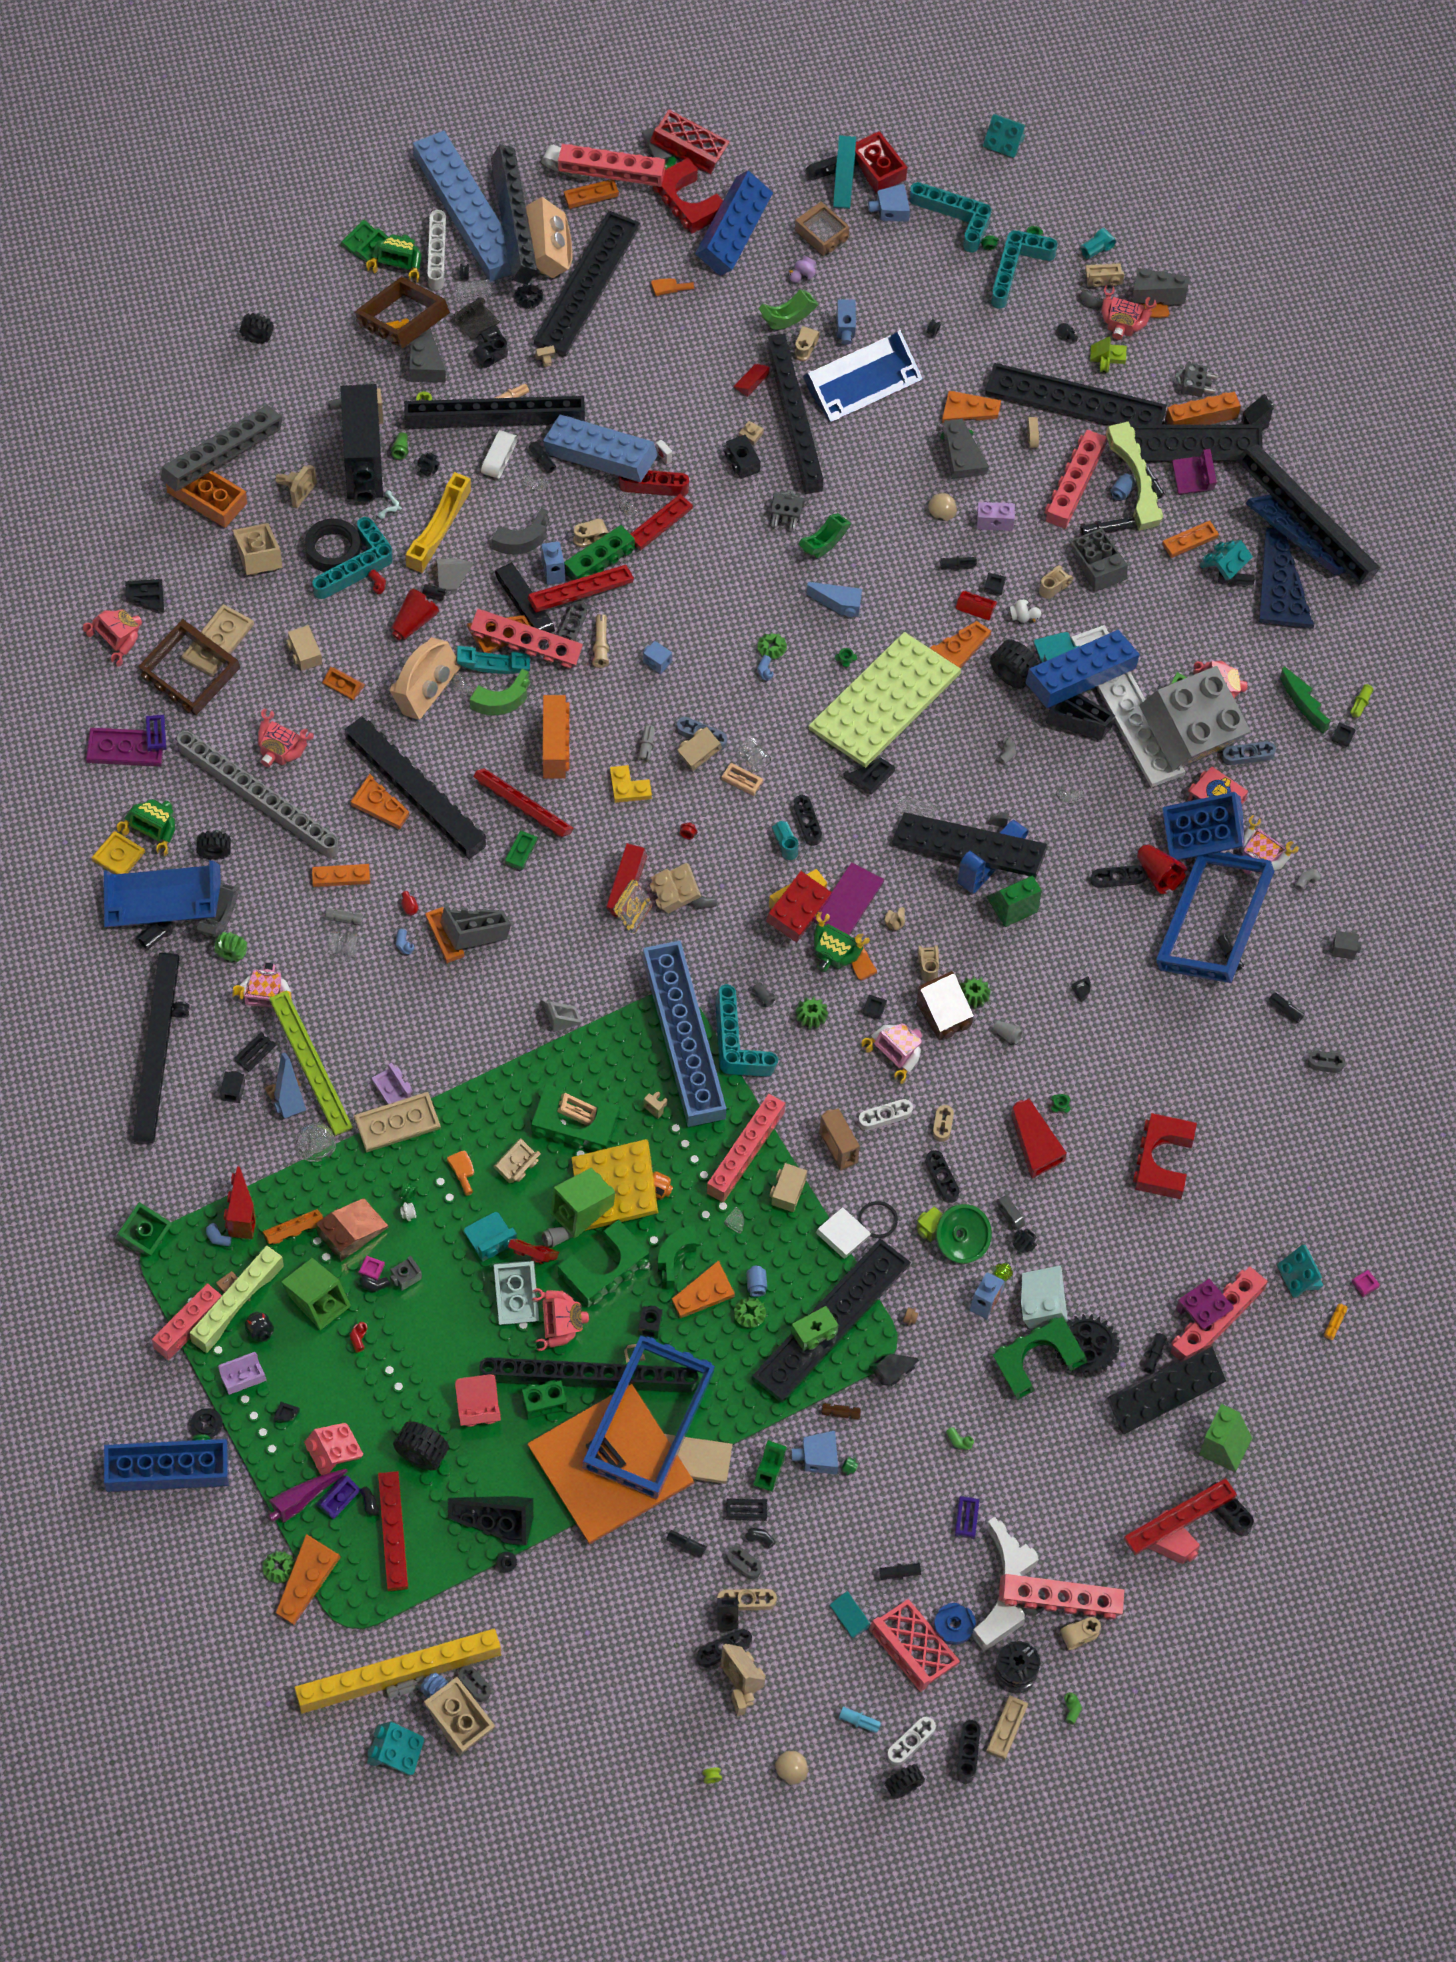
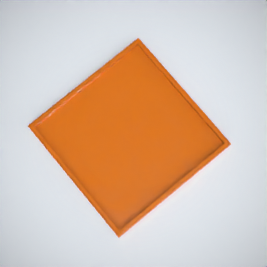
M630 1384L623 1395L605 1438L626 1462L627 1465L621 1469L655 1483L671 1444L633 1384ZM613 1395L528 1443L529 1449L589 1545L694 1484L693 1478L678 1455L658 1499L582 1468L583 1460L588 1451L586 1444L593 1440ZM602 1442L601 1446L603 1447V1449L616 1463V1465H618L619 1461L614 1457V1455ZM598 1450L597 1453L604 1460V1462L609 1463L607 1459L602 1455V1453Z

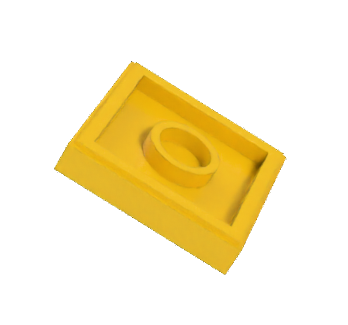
M114 830L92 856V861L112 874L129 873L145 854V849Z

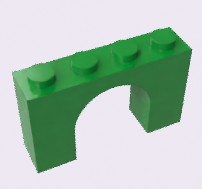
M546 1084L531 1124V1133L541 1138H551L558 1143H569L576 1148L590 1149L592 1152L608 1149L620 1116V1105L601 1100L594 1121L585 1128L572 1129L565 1126L558 1117L559 1112L557 1111L560 1108L559 1102L562 1101L561 1095L564 1093V1089Z
M617 1220L605 1229L603 1239L620 1258V1263L614 1271L603 1275L594 1274L588 1271L573 1254L558 1265V1275L587 1307L599 1303L606 1293H612L617 1289L618 1284L623 1280H629L635 1271L645 1268L649 1263V1252L620 1220Z
M1063 1316L1051 1319L1046 1326L1033 1329L1030 1332L1031 1334L1026 1337H1018L1013 1341V1344L1007 1347L1002 1346L993 1354L997 1365L1017 1400L1035 1391L1023 1367L1025 1356L1034 1347L1047 1345L1055 1348L1061 1354L1070 1371L1088 1362Z

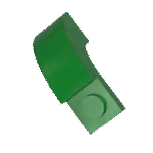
M839 513L829 515L824 525L815 534L801 538L798 545L803 548L805 553L819 558L829 552L841 540L852 523Z
M696 1225L676 1230L668 1236L660 1248L658 1271H662V1282H666V1289L675 1288L674 1264L678 1257L684 1253L696 1251Z

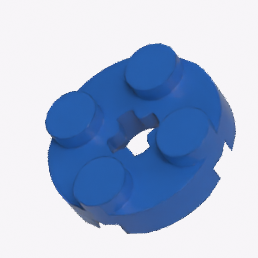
M949 1603L941 1607L934 1622L936 1633L948 1645H957L968 1641L972 1637L976 1625L973 1612L959 1603ZM955 1619L956 1622H960L958 1628L950 1626L951 1620Z

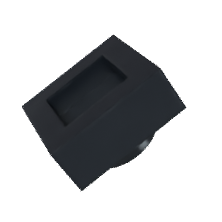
M988 573L984 592L1002 595L1006 576Z
M1339 722L1331 741L1349 747L1356 729Z
M869 994L862 1014L881 1020L887 1000Z

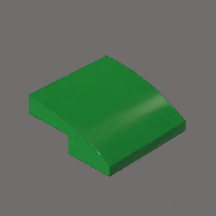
M363 220L341 241L340 245L359 259L367 262L372 260L371 256L376 244L387 239L388 236L379 228L376 230L367 221Z

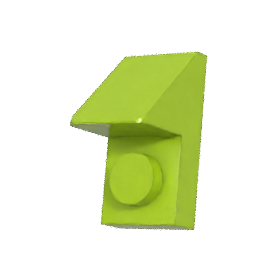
M1107 337L1091 345L1090 362H1100V358L1103 356L1105 359L1110 357V363L1126 364L1127 346L1111 345V337Z

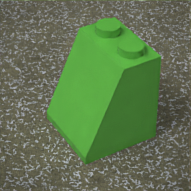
M589 1168L554 1187L550 1213L573 1238H576L614 1206L615 1191L602 1179L600 1174Z
M313 1258L281 1281L287 1295L320 1330L351 1307L339 1279Z
M1221 1404L1204 1438L1199 1456L1235 1473L1252 1440V1436L1240 1412Z

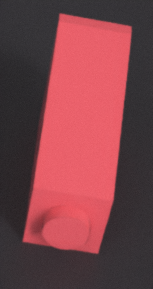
M1182 1528L1148 1549L1184 1564L1187 1560L1191 1562L1198 1556L1200 1544L1185 1528Z

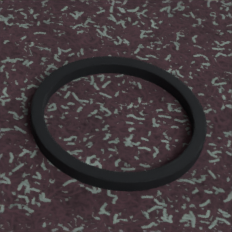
M873 1201L866 1204L861 1209L858 1217V1222L862 1226L861 1217L863 1212L873 1205H882L889 1208L895 1217V1224L889 1232L885 1234L871 1233L870 1237L884 1238L891 1235L898 1224V1216L895 1209L882 1201Z

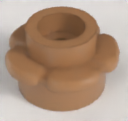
M908 1307L903 1322L907 1323L908 1326L911 1323L915 1324L919 1313L915 1312V1307L914 1309Z

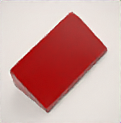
M755 363L734 385V388L748 397L769 375L770 367Z
M962 591L958 597L956 609L985 620H990L997 602Z

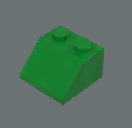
M139 1202L118 1232L115 1240L133 1251L151 1256L171 1227L172 1222Z

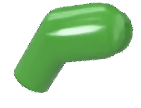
M955 1427L946 1430V1434L954 1447L963 1450L972 1448L974 1444L972 1437H960Z
M1068 1692L1064 1696L1065 1703L1069 1709L1065 1721L1074 1725L1082 1710V1706L1078 1697L1072 1692Z

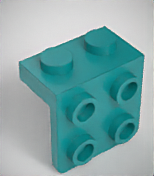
M1230 540L1215 545V550L1205 555L1199 565L1201 568L1216 566L1226 580H1230L1253 556L1242 540Z
M1068 632L1054 634L1034 641V646L1041 663L1079 647H1074Z
M494 1212L464 1229L465 1235L482 1262L509 1249L510 1240L517 1239V1233L513 1227L508 1229L498 1212Z
M392 1721L379 1724L374 1731L375 1738L373 1744L368 1750L367 1764L371 1766L385 1764L406 1775H413L424 1744V1737Z

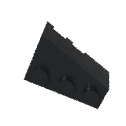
M1078 694L1053 705L1049 709L1046 724L1102 740L1111 730L1115 714Z

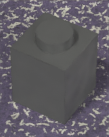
M1336 931L1333 940L1332 956L1354 960L1356 953H1360L1362 942L1358 941L1359 934Z

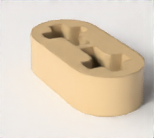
M1028 417L1029 448H1038V418Z
M942 1105L936 1111L933 1137L939 1142L947 1141L951 1133L954 1111L948 1105ZM943 1112H947L946 1121L942 1120ZM941 1126L945 1127L943 1135H940L939 1132Z

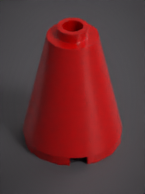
M412 588L408 591L391 627L393 631L391 634L398 640H406L440 611L433 601L429 602L426 599L427 596Z
M1150 844L1139 848L1137 858L1153 886L1160 894H1167L1166 891L1169 889L1175 890L1186 877L1184 871L1187 870V867L1182 862Z

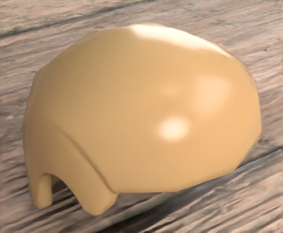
M940 493L934 495L928 503L929 512L935 519L943 518L945 521H949L957 513L956 502L949 494Z
M797 1751L784 1752L777 1758L775 1763L778 1776L790 1785L801 1783L806 1779L809 1772L806 1759Z

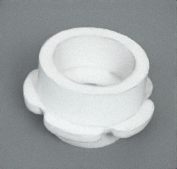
M405 1202L403 1207L400 1208L403 1219H407L410 1222L411 1219L416 1218V1211L413 1203L407 1204Z

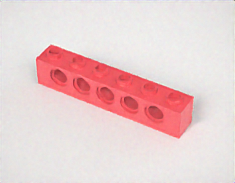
M562 144L558 158V171L661 187L665 173V159Z
M1086 430L1085 435L1080 436L1077 444L1079 447L1073 450L1071 456L1072 462L1067 463L1064 471L1066 474L1061 476L1058 482L1059 489L1054 490L1051 497L1053 501L1051 504L1048 503L1045 509V514H1047L1046 522L1064 529L1067 528L1104 451L1107 440L1106 436L1090 430Z
M478 608L470 632H473L475 637L483 639L485 636L491 638L490 641L499 645L502 642L509 644L508 648L517 651L520 648L526 650V654L535 657L537 654L544 656L543 659L549 662L559 661L561 666L567 668L576 667L583 644ZM493 623L496 625V630L488 632L486 625ZM506 629H511L514 632L511 638L504 637L503 632ZM528 635L532 640L529 644H523L521 637ZM541 641H546L549 647L546 650H541L538 644ZM558 647L566 649L567 652L564 656L557 655L556 649Z
M771 1094L767 1095L707 1183V1194L724 1203L784 1115L785 1102Z
M1250 1266L1246 1271L1241 1270L1235 1278L1236 1281L1233 1284H1227L1223 1289V1295L1227 1300L1235 1303L1233 1310L1209 1326V1331H1203L1196 1322L1189 1323L1184 1330L1185 1333L1181 1337L1178 1335L1172 1341L1171 1354L1180 1360L1207 1345H1212L1266 1289L1268 1281ZM1240 1287H1244V1288H1246L1248 1291L1243 1292V1291H1241L1239 1288H1240ZM1188 1340H1194L1197 1344H1190Z
M1005 1574L1000 1577L998 1601L1005 1602L1007 1606L1024 1604V1607L1029 1609H1037V1606L1044 1607L1045 1611L1062 1609L1067 1614H1076V1611L1084 1612V1616L1095 1617L1096 1614L1104 1615L1103 1618L1116 1619L1117 1616L1123 1614L1124 1589ZM1019 1587L1025 1590V1597L1019 1595ZM1039 1590H1042L1045 1593L1044 1600L1039 1598ZM1059 1592L1065 1596L1064 1602L1058 1599ZM1078 1595L1083 1596L1085 1600L1084 1605L1078 1602ZM1098 1598L1103 1599V1601H1104V1607H1103V1608L1098 1605V1603H1097V1599H1098Z

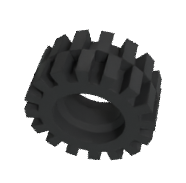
M248 313L242 319L239 333H241L242 337L245 336L244 339H250L252 343L255 341L256 344H259V342L264 344L271 338L274 329L273 322H270L269 318L266 319L264 315L260 316L259 313L257 315L255 313H251V315Z
M214 830L213 832H202L197 837L196 853L204 859L208 857L209 860L212 858L215 860L227 858L231 853V838L229 835L227 836V833L222 834L221 831L218 833Z
M913 1764L892 1774L890 1778L886 1779L884 1784L892 1798L898 1799L920 1787L925 1782V1778L918 1766Z

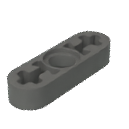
M576 601L571 605L558 636L566 638L568 633L569 639L576 641L587 616V605L584 602ZM582 609V611L579 612L578 617H576V611ZM570 622H575L578 626L576 628H569L567 625Z

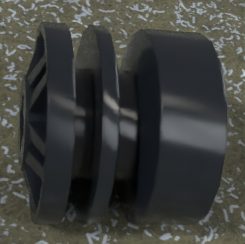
M1013 1641L1006 1644L999 1652L994 1670L995 1679L999 1686L1013 1694L1024 1693L1030 1690L1036 1682L1041 1664L1037 1650L1029 1643L1023 1641Z

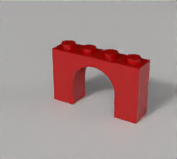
M687 158L665 169L661 187L653 185L652 187L662 197L664 204L671 208L673 215L680 219L682 226L693 234L712 223L723 200L718 194L698 203L685 202L678 197L677 192L698 179V169Z
M1151 1113L1150 1120H1145L1143 1131H1147L1146 1137L1142 1136L1140 1148L1144 1149L1143 1154L1139 1153L1136 1165H1140L1139 1171L1135 1170L1133 1182H1136L1135 1190L1182 1199L1187 1174L1161 1168L1155 1163L1152 1151L1162 1144H1174L1192 1148L1197 1126L1196 1122Z

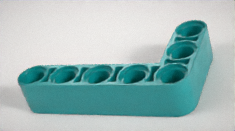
M915 182L911 185L909 195L911 204L968 222L969 225L965 232L963 248L969 253H974L979 249L982 238L990 224L992 209L988 204L920 182Z
M1018 230L1009 232L992 292L991 304L993 307L1001 309L1007 305L1020 255L1052 261L1056 257L1058 246L1055 239Z
M361 517L357 521V532L360 540L368 550L316 576L312 583L313 594L316 598L325 599L368 577L371 570L379 571L392 563V547L371 518Z
M722 985L715 999L720 1069L726 1074L771 1076L778 1064V1056L768 1051L740 1050L736 990L732 985Z

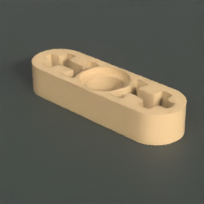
M771 1589L723 1590L717 1597L724 1598V1596H728V1598H735V1596H738V1611L770 1610L775 1607L777 1595ZM744 1595H749L752 1597L753 1602L746 1605L742 1603L741 1598ZM756 1595H759L758 1599H765V1596L768 1595L773 1600H770V1603H766L765 1600H759V1604H756Z

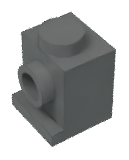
M409 1256L407 1260L391 1269V1276L389 1277L395 1287L398 1285L401 1291L421 1280L422 1273L413 1258Z

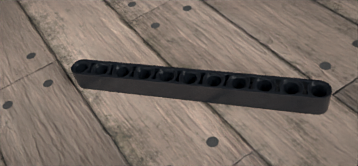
M160 952L158 956L134 1127V1142L154 1144L172 1020V1004L174 1003L179 969V954Z
M488 1357L481 1360L479 1372L480 1376L494 1375L496 1382L544 1385L548 1381L555 1380L556 1382L561 1381L563 1386L617 1388L627 1364ZM637 1365L633 1374L634 1378L630 1380L628 1385L633 1384L636 1390L693 1392L698 1387L699 1376L697 1371L686 1367ZM487 1367L493 1369L491 1372L484 1371ZM510 1368L513 1372L506 1373L504 1370ZM530 1369L533 1373L526 1374L524 1371ZM550 1370L553 1374L546 1375L544 1372ZM568 1371L574 1373L572 1376L564 1375ZM590 1372L594 1375L592 1377H586L584 1374ZM610 1373L614 1376L612 1378H606L604 1375ZM652 1376L654 1379L646 1380L645 1377ZM672 1377L674 1380L666 1381L665 1378ZM692 1378L694 1381L686 1382L685 1379Z

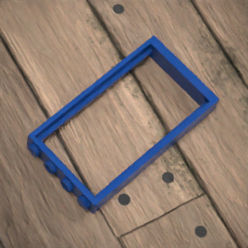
M1216 852L1197 856L1156 961L1159 969L1166 972L1232 983L1274 874L1272 862L1264 858L1257 859L1247 855H1234L1229 852ZM1206 864L1262 873L1226 966L1170 956Z
M640 1336L583 1460L582 1468L658 1499L711 1381L715 1366L705 1359L699 1360L694 1358L688 1352L677 1351L669 1344H660L652 1337ZM644 1350L703 1374L655 1483L595 1458Z

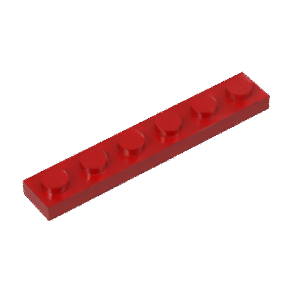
M625 564L528 595V600L535 612H539L633 583L634 577Z
M483 768L475 772L473 777L478 780L479 784L492 789L495 795L507 799L510 805L522 809L525 815L537 819L540 825L550 828L555 835L564 837L572 833L574 829L572 826L487 769Z
M399 1472L378 1473L388 1591L408 1589Z
M1225 1478L1124 1536V1541L1133 1554L1137 1555L1237 1497V1493Z

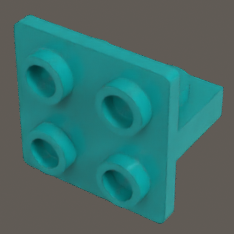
M993 114L983 147L1013 158L1016 157L1019 145L1025 139L1023 134L1025 124Z
M1301 1245L1277 1264L1293 1298H1297L1306 1290H1319L1324 1286L1321 1281L1322 1276L1306 1245Z

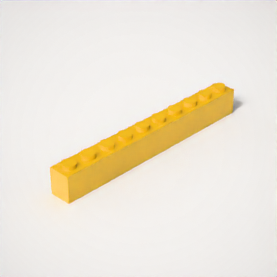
M494 1628L295 1686L296 1697L301 1714L382 1691L388 1686H397L398 1683L410 1679L414 1681L420 1676L426 1678L430 1674H440L501 1656V1646Z

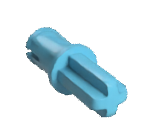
M844 1706L839 1716V1719L856 1725V1728L862 1727L874 1733L879 1731L881 1725L880 1721L863 1715V1712L858 1713Z

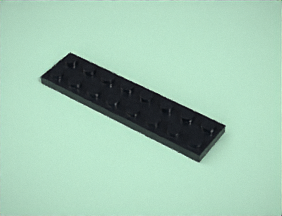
M1262 424L1130 425L1134 428V438L1136 443L1140 445V456L1145 462H1172L1176 459L1198 457L1206 449H1211L1213 461H1238L1246 448L1259 445L1263 449ZM1119 456V462H1125V461Z
M906 812L903 813L892 840V845L958 861H961L965 854L971 851L986 862L985 867L1033 876L1034 878L1038 875L1048 849L1046 843Z

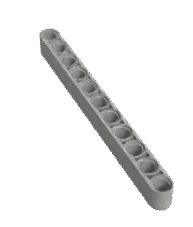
M184 731L177 736L179 752L324 856L334 857L338 854V839L329 830L191 732Z

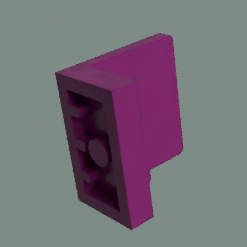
M1211 449L1203 450L1201 456L1172 461L1179 495L1214 490L1217 480Z
M1209 1278L1178 1300L1176 1310L1180 1315L1187 1311L1201 1329L1205 1330L1231 1312L1234 1307Z

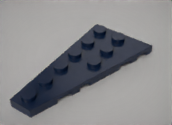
M1270 494L1247 500L1245 503L1332 574L1346 573L1327 551Z
M1266 527L1259 623L1314 629V622L1310 616V609L1305 600V593L1298 571L1295 568V561L1290 552L1288 539L1276 528Z

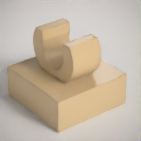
M554 345L536 349V361L542 360L544 367L551 366V358L555 355Z
M748 421L739 432V436L746 434L750 443L755 445L764 433V429Z
M656 1092L653 1096L649 1093L644 1098V1108L659 1119L663 1115L668 1099L665 1098L663 1101H658L657 1099L660 1097L659 1092Z
M741 1688L733 1690L731 1695L737 1716L744 1715L747 1707L753 1705V1701H755L752 1693L743 1695Z

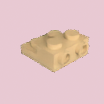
M688 863L671 871L665 869L651 877L652 883H650V887L654 893H657V906L668 914L701 897Z

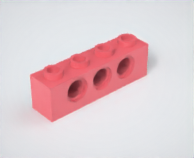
M207 1283L152 1338L154 1349L169 1361L190 1339L191 1330L222 1295Z

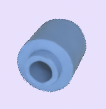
M1129 474L1121 475L1110 489L1112 497L1116 500H1125L1135 486V479Z
M761 1266L750 1267L746 1271L747 1290L753 1297L764 1296L767 1290L766 1270Z

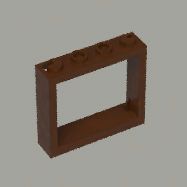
M401 276L355 310L354 313L357 318L356 322L359 323L361 328H365L372 334L380 336L381 339H385L403 349L447 316L450 311L444 298ZM403 295L427 307V309L399 330L375 318L376 315Z
M184 619L173 628L138 666L141 672L140 676L145 681L154 683L157 690L166 692L173 702L176 703L178 701L186 712H192L196 716L241 668L235 657ZM185 635L227 666L194 703L151 672Z

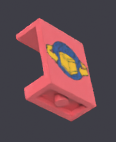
M1211 767L1208 771H1204L1201 774L1197 784L1193 783L1188 790V801H1193L1195 797L1202 799L1236 792L1241 797V803L1243 804L1246 801L1248 790L1214 767Z

